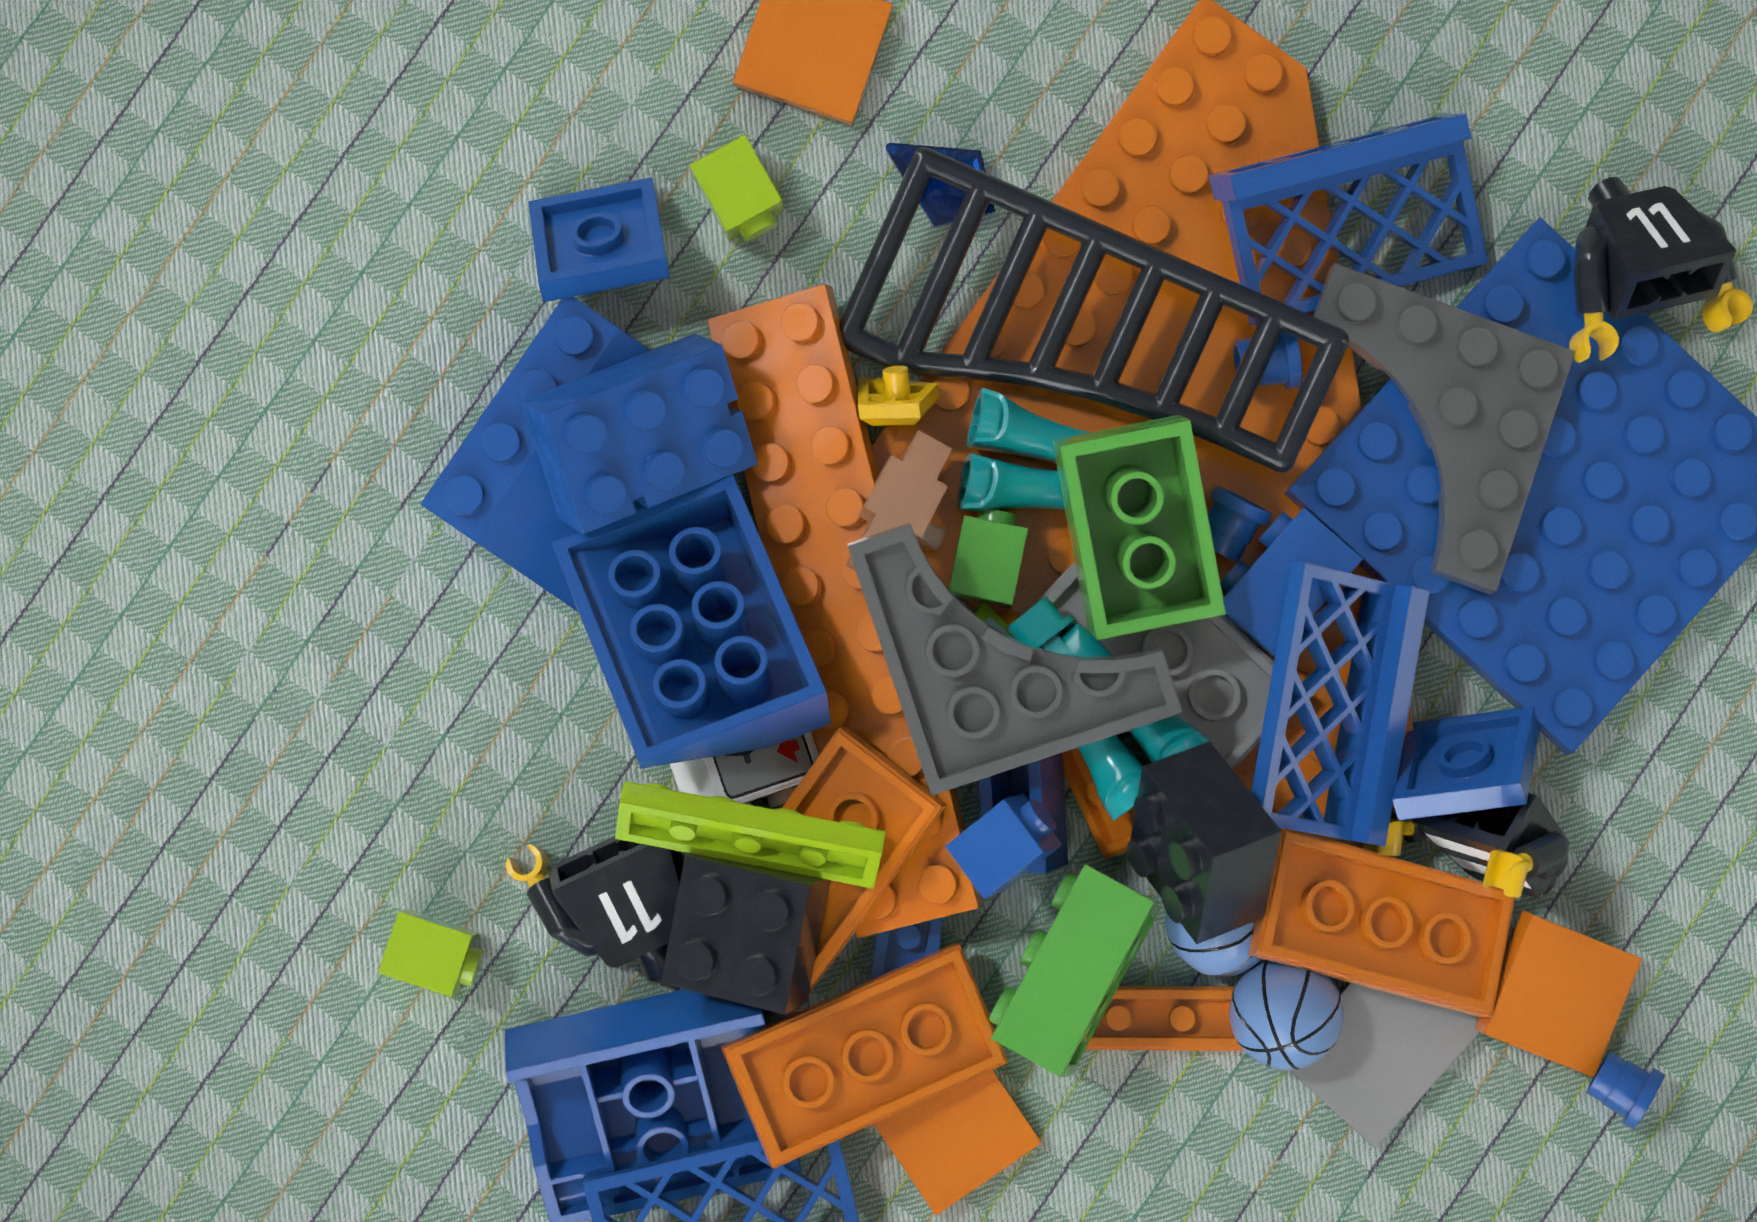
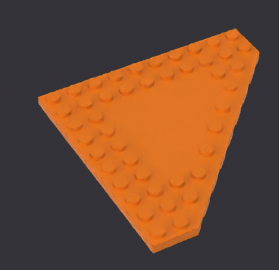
M1199 0L1051 202L1240 284L1222 201L1214 200L1209 175L1319 147L1307 68L1215 1ZM1321 189L1311 193L1299 216L1322 231H1325L1331 217L1327 192ZM1294 197L1279 200L1278 202L1289 208ZM1265 205L1243 210L1248 236L1266 248L1283 217ZM1293 224L1276 255L1302 271L1319 240ZM1047 228L990 357L1024 362L1030 361L1082 243ZM1329 248L1312 277L1323 285L1329 268L1334 263L1338 264L1336 251ZM1252 251L1254 263L1256 265L1260 256ZM1105 254L1055 367L1094 375L1141 269ZM1270 264L1259 283L1261 294L1283 303L1296 279ZM998 274L940 353H964ZM1164 280L1120 377V383L1153 394L1156 393L1200 295ZM1307 287L1301 298L1318 293ZM1223 305L1182 396L1181 404L1216 417L1236 373L1233 343L1235 340L1252 338L1257 327L1249 325L1246 315ZM1315 310L1306 313L1313 316ZM1297 338L1301 355L1303 383L1319 347ZM1348 347L1294 466L1289 471L1284 473L1276 472L1223 447L1193 436L1207 513L1214 502L1209 495L1215 485L1230 490L1272 513L1266 526L1259 525L1249 546H1246L1240 558L1249 567L1267 549L1258 539L1284 511L1289 517L1294 519L1301 511L1284 492L1362 409L1353 352ZM922 376L919 382L938 383L939 399L915 425H886L872 444V451L879 475L891 455L900 459L905 448H908L918 430L952 448L937 478L938 481L948 487L930 523L945 530L946 533L936 551L919 543L931 567L945 586L949 588L964 515L977 518L978 512L964 511L958 508L959 483L966 456L974 453L1019 466L1057 471V465L1053 462L967 448L971 416L981 388L1001 393L1024 409L1043 418L1089 432L1150 421V419L1095 401L1033 387L960 378ZM1283 384L1258 386L1240 427L1276 442L1300 388L1285 389ZM1010 508L1000 510L1017 515L1015 526L1028 528L1013 604L1010 608L986 603L994 612L1011 610L1023 615L1073 564L1075 560L1065 510L1049 508ZM1215 552L1221 582L1238 562ZM1360 564L1351 572V574L1375 579ZM1362 595L1349 606L1356 624H1358ZM961 598L974 609L983 603ZM1327 600L1315 612L1313 617L1328 604ZM1336 620L1321 633L1330 655L1345 641ZM1307 647L1299 654L1296 670L1302 682L1317 668ZM1351 659L1338 670L1345 688L1347 687ZM1325 685L1309 698L1318 719L1333 706ZM1410 707L1406 724L1403 748L1407 732L1414 730ZM1296 712L1287 721L1285 737L1290 747L1305 733ZM1340 723L1327 735L1334 753ZM1260 741L1233 769L1250 792L1252 790ZM1313 749L1298 763L1307 784L1322 770ZM1285 777L1276 785L1272 813L1277 814L1294 798ZM1329 787L1315 800L1323 819ZM1392 805L1391 816L1395 812L1394 805ZM1308 833L1363 849L1362 842Z

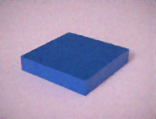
M652 177L528 201L538 283L543 302L670 278L658 201Z
M1534 706L1526 710L1515 708L1413 722L1414 730L1406 734L1397 782L1395 783L1392 797L1398 820L1527 804L1540 726L1535 717Z

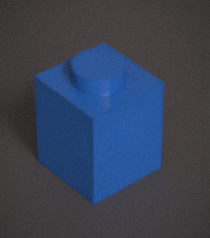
M1021 793L1003 799L945 847L981 896L986 899L1005 891L1062 846V844L1053 833L1056 830V824L1047 809L1036 799L1031 798L1028 800L1025 794Z

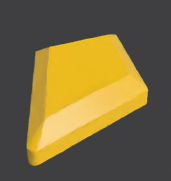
M891 366L883 369V378L866 376L858 378L859 419L872 426L915 425L940 397L938 383L909 381L908 367Z

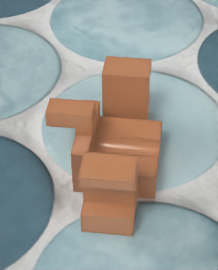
M918 430L908 448H905L900 459L891 455L884 464L859 514V517L870 522L860 539L911 523L918 543L936 551L946 531L930 523L948 487L938 481L937 478L952 448ZM850 555L845 566L856 571Z

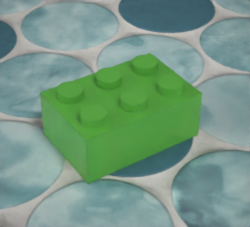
M1175 415L1052 440L1087 629L1096 640L1225 615V606L1191 421L1181 415Z
M1086 864L1083 866L1079 876L1069 871L1064 877L1051 903V906L1060 910L1048 933L1037 929L1020 960L1021 964L1028 967L1018 989H1012L1008 986L1004 989L989 1017V1021L997 1025L991 1039L1059 1077L1072 1076L1091 1037H1093L1115 992L1122 983L1162 908L1156 902Z

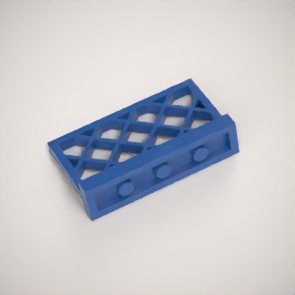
M1467 113L1440 114L1209 175L1214 200L1222 201L1240 284L1261 293L1259 283L1270 264H1273L1296 279L1283 303L1306 313L1316 309L1324 285L1312 277L1329 248L1354 263L1352 270L1363 274L1366 271L1377 279L1399 287L1488 263L1463 143L1464 140L1472 139ZM1446 156L1451 182L1439 200L1416 185L1430 160ZM1411 166L1405 177L1395 171L1396 169ZM1377 174L1383 175L1399 186L1383 216L1358 200L1370 177ZM1353 181L1347 192L1336 186ZM1321 189L1341 201L1325 231L1299 216L1311 193ZM1410 194L1434 209L1418 239L1393 223ZM1294 197L1289 208L1278 202L1279 200ZM1455 200L1458 212L1451 208ZM1265 205L1283 217L1266 248L1248 236L1243 210ZM1352 209L1377 225L1360 255L1335 239ZM1445 217L1461 227L1466 249L1465 254L1446 258L1429 247ZM1293 224L1319 240L1302 271L1276 255ZM1387 233H1390L1412 248L1400 271L1391 274L1371 263ZM1252 251L1260 256L1256 265L1254 263ZM1423 256L1433 261L1432 263L1418 266ZM1307 287L1318 293L1301 298ZM1247 316L1249 325L1257 326L1259 321Z
M1291 561L1251 790L1253 796L1279 828L1386 846L1393 805L1392 797L1399 771L1429 590L1413 586L1395 585L1307 562ZM1312 580L1319 582L1328 602L1314 617L1308 607ZM1362 595L1358 624H1356L1349 606ZM1336 620L1345 641L1330 655L1321 633ZM1307 647L1317 668L1302 682L1296 670L1299 654ZM1351 659L1347 687L1345 688L1338 670ZM1325 685L1333 706L1318 719L1309 698ZM1296 712L1305 733L1290 747L1285 737L1287 721ZM1340 723L1334 753L1327 735ZM1313 749L1322 770L1307 784L1298 763ZM1285 777L1294 798L1277 814L1272 813L1276 785ZM1329 787L1323 819L1315 800Z
M758 1137L597 1175L583 1180L592 1222H617L606 1215L600 1192L622 1186L630 1188L647 1199L634 1222H643L654 1203L685 1222H705L699 1217L717 1188L749 1207L740 1222H751L756 1212L773 1222H804L819 1196L842 1209L846 1222H860L840 1139L827 1145L831 1161L818 1182L813 1181L787 1164H783L771 1170L755 1198L723 1178L737 1158L752 1155L769 1165ZM723 1162L716 1175L704 1168V1166ZM688 1170L710 1183L692 1213L661 1195L672 1174ZM780 1173L812 1191L794 1221L762 1203ZM833 1174L835 1175L839 1196L825 1188ZM661 1177L653 1190L641 1183L642 1181Z

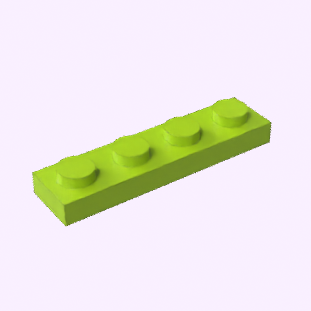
M624 781L619 801L615 839L874 889L886 831L867 828L863 824L854 821L836 822L804 816L797 811L787 808L773 810L737 803L735 800L725 796L706 797L675 791L657 783L639 784Z

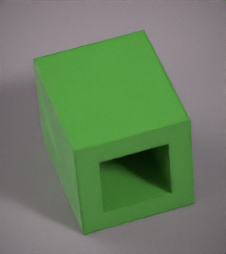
M995 509L978 512L977 518L964 515L948 588L955 597L1007 608L1012 606L1028 528L1015 526L1017 515Z

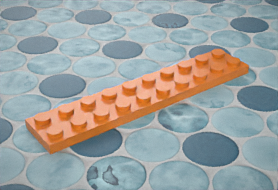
M822 284L709 318L707 321L712 341L723 346L738 396L737 400L729 402L728 405L742 411L758 465L745 469L744 474L759 536L827 692L831 724L811 731L818 754H821L838 728L846 726L929 790L857 573L845 566L850 557L847 543L859 540L870 522L859 517V514L879 475L866 422L859 419L858 390L849 353L841 337L840 316L833 288L827 284ZM956 788L935 794L947 806L855 931L857 938L985 907L983 897L945 847L966 830Z

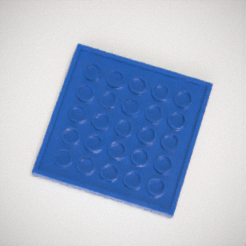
M1539 217L1463 298L1456 308L1569 349V342L1572 336L1584 328V313L1576 312L1574 282L1575 248ZM1608 311L1603 312L1604 322L1612 325L1619 337V344L1615 352L1601 361L1598 354V343L1589 336L1591 346L1589 358L1581 363L1573 359L1497 591L1489 595L1430 573L1439 527L1438 492L1441 491L1439 473L1432 448L1428 449L1421 430L1407 406L1410 402L1391 378L1284 492L1301 510L1303 508L1307 509L1363 559L1359 564L1376 580L1429 590L1424 624L1514 708L1526 710L1534 706L1540 732L1565 755L1573 754L1757 548V417L1646 314L1614 321Z

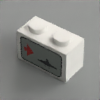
M809 732L768 748L672 763L670 766L680 792L706 797L725 796L735 800L737 803L752 805V801L766 797L769 807L773 808L786 803L819 754L812 733Z

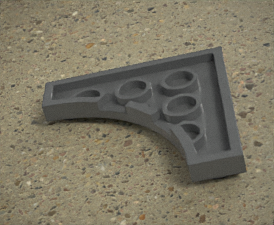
M1334 263L1329 268L1313 316L1345 330L1349 336L1348 348L1369 362L1377 371L1382 369L1392 379L1410 402L1407 406L1421 430L1428 449L1432 448L1441 491L1438 492L1439 527L1437 543L1430 573L1486 594H1493L1497 591L1576 351Z
M911 523L847 543L931 796L1183 713L1163 650L1160 647L1134 654L1110 657H1083L1037 648L1009 637L984 622L966 608L948 590L931 567L918 543Z

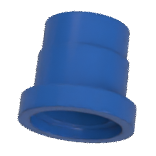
M1282 332L1258 385L1260 387L1283 384L1285 389L1301 387L1302 364L1298 339ZM1251 338L1235 340L1233 343L1235 371L1239 367Z
M1215 485L1209 495L1214 502L1207 513L1214 551L1239 562L1259 525L1266 526L1272 513L1230 490Z
M1609 1051L1598 1068L1595 1077L1590 1082L1586 1093L1602 1102V1105L1623 1116L1622 1124L1634 1130L1654 1099L1664 1080L1665 1074L1655 1068L1649 1073L1631 1061H1626Z

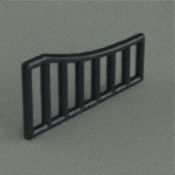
M927 147L919 148L913 154L840 320L841 337L846 349L885 368L906 366L910 375L960 378L1033 387L1095 401L1150 420L1181 415L1191 421L1193 436L1216 444L1280 473L1287 472L1294 466L1349 344L1348 334L1337 326ZM932 177L964 191L965 195L897 345L865 331L864 328ZM991 203L1023 217L964 353L951 354L923 351L988 204ZM1047 228L1082 243L1030 361L1024 362L990 357ZM1105 254L1141 269L1094 375L1055 367ZM1164 280H1167L1200 296L1156 393L1153 394L1120 383L1119 380ZM1224 305L1259 322L1215 417L1181 404L1180 401ZM1282 332H1285L1319 348L1276 442H1273L1240 427Z

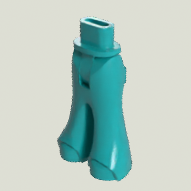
M981 388L971 416L966 445L967 448L1006 453L1056 463L1052 440L1091 432L1043 418L1024 409L1001 393ZM974 453L966 456L962 466L958 490L959 510L971 512L1010 508L1065 510L1058 471L1019 466Z
M1047 596L1006 628L1014 639L1048 651L1083 657L1113 656L1100 640H1096L1092 636L1090 631L1078 622L1074 623L1076 618L1072 614L1064 618ZM1178 715L1129 730V733L1152 763L1210 741L1195 726ZM1117 735L1077 747L1090 770L1099 798L1113 821L1134 806L1135 798L1138 796L1143 766Z

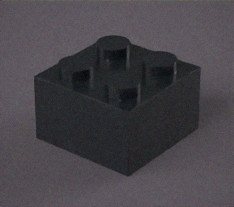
M1210 741L1142 766L1138 796L1134 801L1135 814L1131 838L1127 844V854L1130 864L1137 875L1142 878L1146 877L1162 898L1164 909L1170 919L1175 923H1181L1196 944L1262 919L1282 833L1280 828Z
M691 853L685 855L661 983L781 1014H786L807 1003L831 880Z

